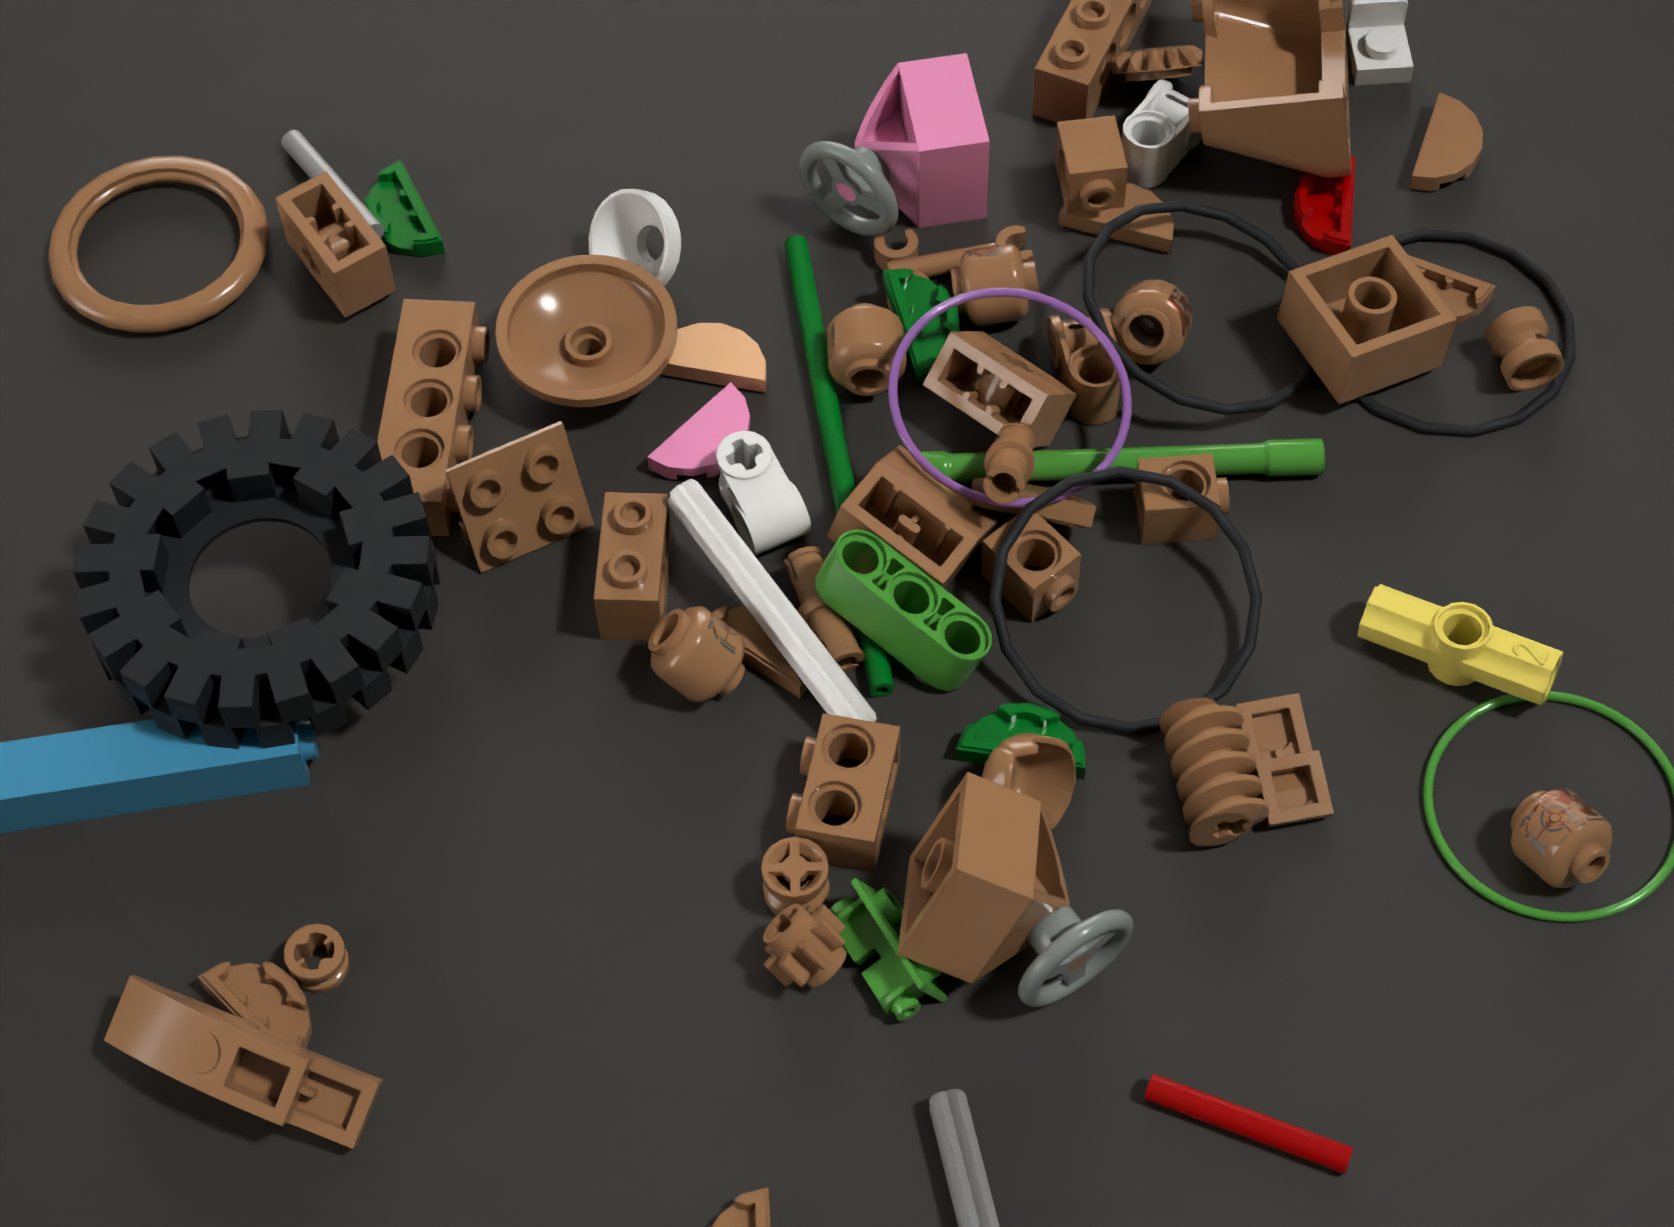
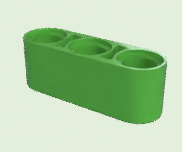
M855 529L842 534L815 576V588L818 595L829 607L923 681L936 689L950 691L958 689L965 684L992 645V634L989 627L979 615L882 539L869 531Z

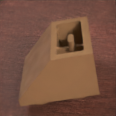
M899 445L874 465L840 506L826 537L836 543L838 538L846 531L855 529L869 531L882 539L945 589L995 527L999 519L985 508L973 506L972 502H969V498L937 482L921 468L904 447Z

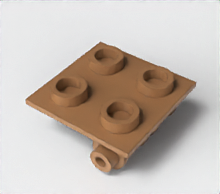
M561 421L445 469L462 519L461 522H458L460 533L466 545H471L480 573L594 525L566 431Z

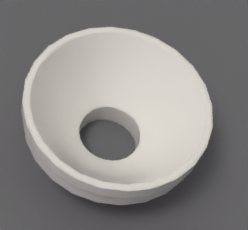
M621 189L610 194L602 201L591 222L589 255H606L630 261L649 271L664 286L667 285L675 273L681 254V232L673 210L664 199L648 191ZM654 227L660 230L664 240L662 254L657 260L651 258L647 249V238Z

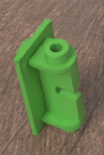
M857 878L850 881L860 897L855 901L852 897L843 898L836 902L830 911L846 926L840 936L845 940L844 947L856 964L861 965L877 952L880 955L881 959L861 974L877 997L885 1013L895 1014L899 1021L909 1019L921 1009L918 999L926 993L941 1002H945L948 997L935 979L943 972L897 955L903 907L885 887L877 891Z

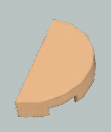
M696 323L678 329L674 353L660 375L724 386L731 382L736 388L766 393V360L758 343L745 332L722 323Z

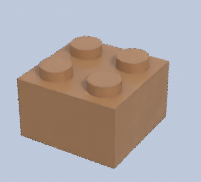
M1393 235L1289 271L1277 316L1279 323L1338 404L1442 367L1457 322V318Z

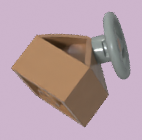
M967 772L909 858L897 955L966 982L974 983L1031 945L1039 956L1023 974L1018 986V995L1025 1005L1041 1007L1067 997L1102 972L1124 949L1132 935L1134 924L1132 917L1126 911L1120 909L1103 911L1081 921L1070 907L1062 866L1042 802ZM1062 974V976L1056 978L1055 980L1043 984L1045 980Z

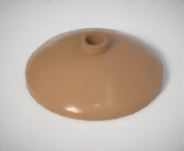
M578 255L547 263L521 279L512 288L501 305L497 316L495 335L499 356L504 368L510 377L524 390L542 400L558 405L594 407L626 399L652 383L665 369L674 353L678 337L676 309L669 292L649 271L637 264L617 257Z

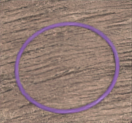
M1016 288L974 290L947 299L925 313L904 336L892 361L888 383L889 407L897 433L913 459L937 482L966 498L981 503L1018 508L1024 507L1036 498H1019L1010 504L995 503L986 494L969 489L941 473L921 454L913 443L903 423L898 405V377L903 358L913 339L931 320L952 307L972 300L989 297H1014L1051 306L1072 317L1099 341L1113 362L1122 391L1121 424L1110 451L1093 471L1109 468L1118 456L1128 434L1132 415V397L1126 369L1118 352L1107 336L1081 312L1053 297ZM1091 484L1072 487L1050 503L1073 496Z

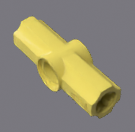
M1382 584L1378 587L1375 586L1366 604L1358 629V637L1426 662L1429 671L1434 677L1445 684L1463 686L1477 681L1540 706L1543 702L1545 703L1563 657V651L1493 626L1490 616L1484 609L1475 604L1456 602L1441 607Z

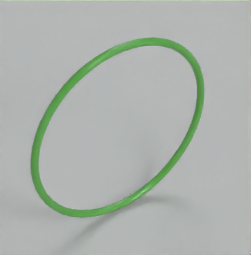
M1549 692L1546 701L1570 703L1593 710L1614 720L1636 736L1660 764L1670 784L1674 798V768L1657 743L1643 729L1621 713L1599 702L1573 694ZM1511 694L1488 700L1463 714L1446 730L1432 751L1424 775L1423 805L1426 821L1439 852L1449 866L1464 882L1488 900L1518 914L1536 919L1555 922L1591 921L1615 915L1637 905L1651 895L1671 873L1674 867V840L1663 866L1651 881L1632 896L1603 908L1579 912L1549 911L1520 904L1491 890L1465 869L1443 838L1433 806L1434 777L1442 753L1452 738L1465 725L1492 709L1527 700Z

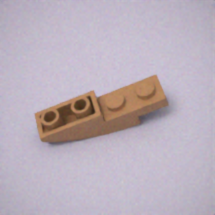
M135 975L129 976L104 1038V1041L131 1057L214 1098L280 1126L289 1123L352 1149L360 1141L384 1081L260 1031V1025Z

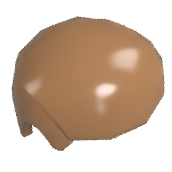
M1020 733L1003 740L997 748L992 750L985 762L981 777L1041 801L1050 828L1053 829L1060 822L1071 801L1076 782L1075 757L1068 744L1063 740L1033 733Z

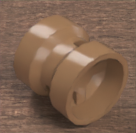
M1533 306L1513 308L1502 313L1490 323L1485 333L1493 354L1503 359L1500 366L1501 372L1508 387L1514 391H1529L1548 384L1561 373L1565 364L1557 344L1547 339L1549 327L1541 310Z

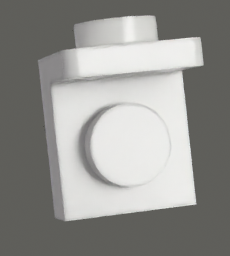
M1350 0L1346 20L1347 53L1354 86L1411 82L1414 65L1404 26L1408 8L1407 0Z

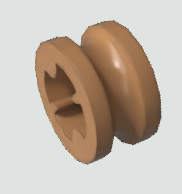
M311 924L296 930L287 940L284 948V961L290 975L294 977L299 987L307 992H328L339 986L346 978L350 968L349 954L339 932L328 925ZM316 948H326L329 958L321 959L318 969H308L305 959L313 958Z

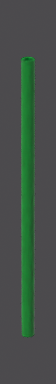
M794 235L785 240L784 247L835 515H837L840 506L855 490V483L835 381L828 369L827 340L808 242L804 236ZM857 629L860 647L864 653L863 663L869 694L873 697L888 696L895 690L888 652Z

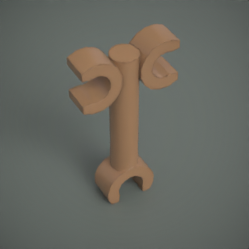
M1009 226L1000 231L996 237V242L918 256L919 240L917 234L912 229L905 230V247L900 250L889 249L885 244L883 235H875L874 258L876 264L883 270L907 268L914 270V275L929 279L951 274V268L960 267L961 256L968 250L1003 244H1013L1017 248L1025 247L1026 230L1024 226ZM1032 250L1020 252L1023 262L1033 261ZM887 295L888 308L892 311L890 301Z

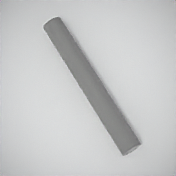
M298 130L287 132L283 136L281 144L309 178L312 179L327 171L381 239L384 234V227Z

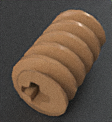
M1190 698L1176 702L1168 707L1159 718L1160 730L1165 735V749L1172 758L1170 761L1172 775L1178 781L1176 784L1178 798L1184 804L1182 807L1184 821L1190 827L1188 831L1189 839L1197 847L1219 846L1237 840L1269 815L1268 803L1261 798H1257L1263 791L1262 781L1257 776L1251 775L1256 769L1255 757L1249 752H1245L1250 746L1249 735L1244 730L1239 729L1243 724L1242 711L1234 706H1219L1214 700L1208 698Z

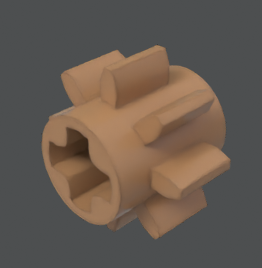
M800 904L790 905L770 922L764 932L763 941L768 945L765 951L770 957L763 965L785 987L793 981L800 987L804 986L805 983L810 987H818L833 977L845 961L847 953L842 947L845 940L840 934L846 926L824 904L816 910L810 905L805 908Z

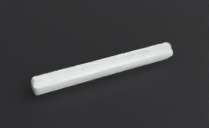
M688 479L672 489L667 500L669 507L826 713L875 722L877 720L876 713L697 481Z

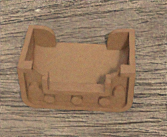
M1191 0L1193 22L1203 21L1205 29V85L1199 86V98L1188 99L1191 134L1202 133L1204 145L1321 177L1351 176L1348 53L1344 0Z

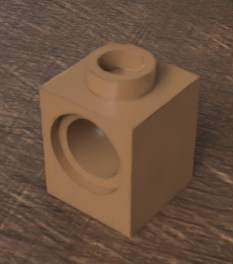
M1115 115L1057 122L1054 163L1066 213L1096 212L1124 207L1128 165Z
M1213 453L1139 458L1137 460V469L1171 475L1217 503L1225 515L1229 514L1228 482L1226 477L1216 478ZM1135 481L1134 500L1141 545L1216 540L1218 524L1210 513L1191 501L1176 499L1184 497L1172 489Z
M1037 512L1032 515L1008 553L1002 595L1031 623L1049 610L1053 612L1059 611L1074 598L1079 589L1081 553ZM1018 515L982 541L981 575L990 584L992 582L997 548ZM1031 566H1036V567H1041V568H1043L1044 570H1041V571H1032V570H1028V569H1026V568H1027V567H1031Z

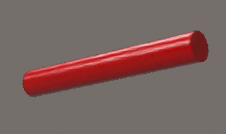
M1154 1073L1151 1076L1144 1096L1146 1101L1343 1174L1347 1170L1354 1149L1352 1146Z

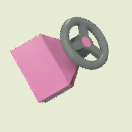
M967 53L897 63L872 101L855 139L854 149L833 141H819L812 143L803 151L799 161L801 180L811 199L825 215L841 227L868 237L884 235L891 231L898 219V208L918 228L987 218L990 140ZM821 159L833 178V191L830 193L823 186L817 172V162ZM845 204L852 206L861 205L880 217L877 219L863 218L853 214L843 206Z

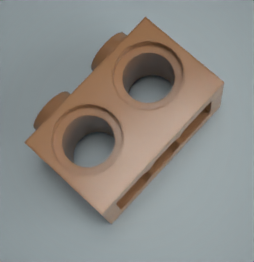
M605 492L594 590V605L600 639L649 641L657 624L666 616L673 540L670 508L667 501L668 494Z
M823 713L817 738L806 737L800 761V775L808 777L804 793H793L791 796L786 819V832L795 833L796 837L806 838L818 844L826 854L828 865L875 873L900 763V726ZM843 759H856L862 762L860 765L852 768H845L836 764ZM833 815H840L849 819L845 824L838 826L822 822L823 819Z

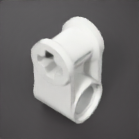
M1159 79L1153 85L1143 102L1126 118L1123 124L1121 141L1128 165L1127 183H1133L1142 188L1160 185L1189 150L1194 149L1202 140V133L1191 134L1189 98L1174 91L1172 83L1165 79Z
M739 431L725 437L719 444L716 454L717 464L721 472L718 483L719 491L734 518L741 539L751 552L756 556L811 533V521L805 503L796 486L786 476L769 442L763 436L751 431Z

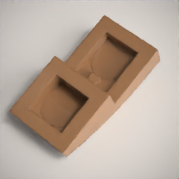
M1299 693L1236 704L1234 707L1240 709L1243 714V724L1239 729L1248 733L1250 739V746L1245 752L1252 754L1256 760V769L1251 775L1260 778L1263 785V791L1257 798L1263 799L1269 806V815L1264 819L1267 828L1332 816L1334 811L1320 751L1312 750Z

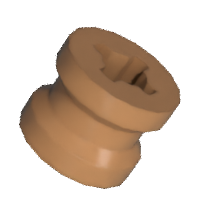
M799 837L781 839L770 846L763 856L761 873L765 902L771 911L778 915L782 910L793 904H800L803 908L810 905L814 910L823 904L826 905L830 892L828 880L829 865L826 854L820 846L809 839ZM801 882H806V884L801 887Z

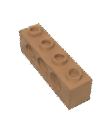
M1071 0L1035 66L1032 115L1054 122L1092 118L1114 76L1112 73V58L1119 52L1127 51L1153 0Z
M403 299L377 443L382 460L393 455L410 475L414 493L419 492L431 536L450 537L453 513H459L445 469L462 461L469 460L473 455L474 432L472 425H468L470 412H479L481 406L482 381L480 375L476 374L478 363H487L490 333L488 327H480L475 302Z

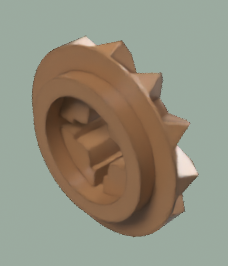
M1177 45L1119 52L1112 58V73L1124 74V81L1188 76L1193 74L1192 67L1203 65V52L1194 45Z

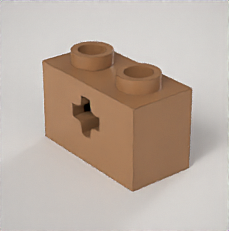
M327 171L275 197L287 243L345 318L397 291L386 245Z
M983 331L950 332L923 383V386L997 435H999V430L1009 423L1024 424L1031 429L1035 436V447L1049 446L1078 394Z

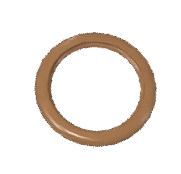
M153 156L131 161L100 174L82 187L62 209L50 239L48 261L51 277L66 302L84 317L107 328L130 333H165L196 325L219 314L241 297L255 280L266 256L269 225L265 208L253 189L226 168L208 160L186 156ZM175 183L203 187L223 198L237 216L240 241L239 249L233 262L218 279L206 288L183 299L158 305H133L117 302L98 293L88 284L80 270L77 251L79 238L85 226L100 209L114 199L135 189L156 184Z

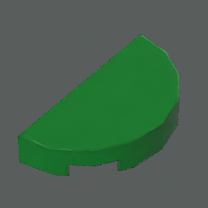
M401 159L382 169L378 174L379 181L370 190L369 195L365 196L364 205L384 227V234L381 240L386 245V248L399 255L428 257L445 253L443 240Z
M907 268L883 270L882 280L892 311L899 317L904 327L905 335L925 313L951 298L947 289L941 284L937 286L927 278L914 275V270ZM956 306L931 320L917 334L907 349L906 355L916 385L925 381L949 333L960 332L958 308Z
M1005 703L997 706V712L980 718L975 724L970 723L964 729L956 748L957 761L985 765L992 750L997 748L1000 742L1020 733H1033L1058 738L1068 744L1075 757L1076 778L1085 780V750L1081 739L1078 740L1074 732L1060 721L1058 713L1032 703Z

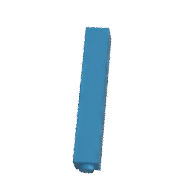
M301 718L293 721L295 744L262 749L255 728H245L240 748L232 749L207 746L198 724H196L185 740L158 728L155 719L0 742V833L310 785L308 760L319 759L317 734L310 720L302 721Z

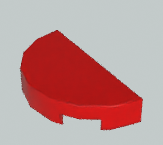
M1351 156V176L1325 178L1314 174H1304L1300 178L1295 193L1293 214L1296 227L1307 242L1326 254L1336 255L1351 249L1356 156Z

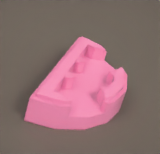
M730 382L647 457L649 470L674 480L678 479V475L695 476L706 473L708 478L719 475L721 472L716 459L719 444L732 433L749 431L750 413L745 397Z

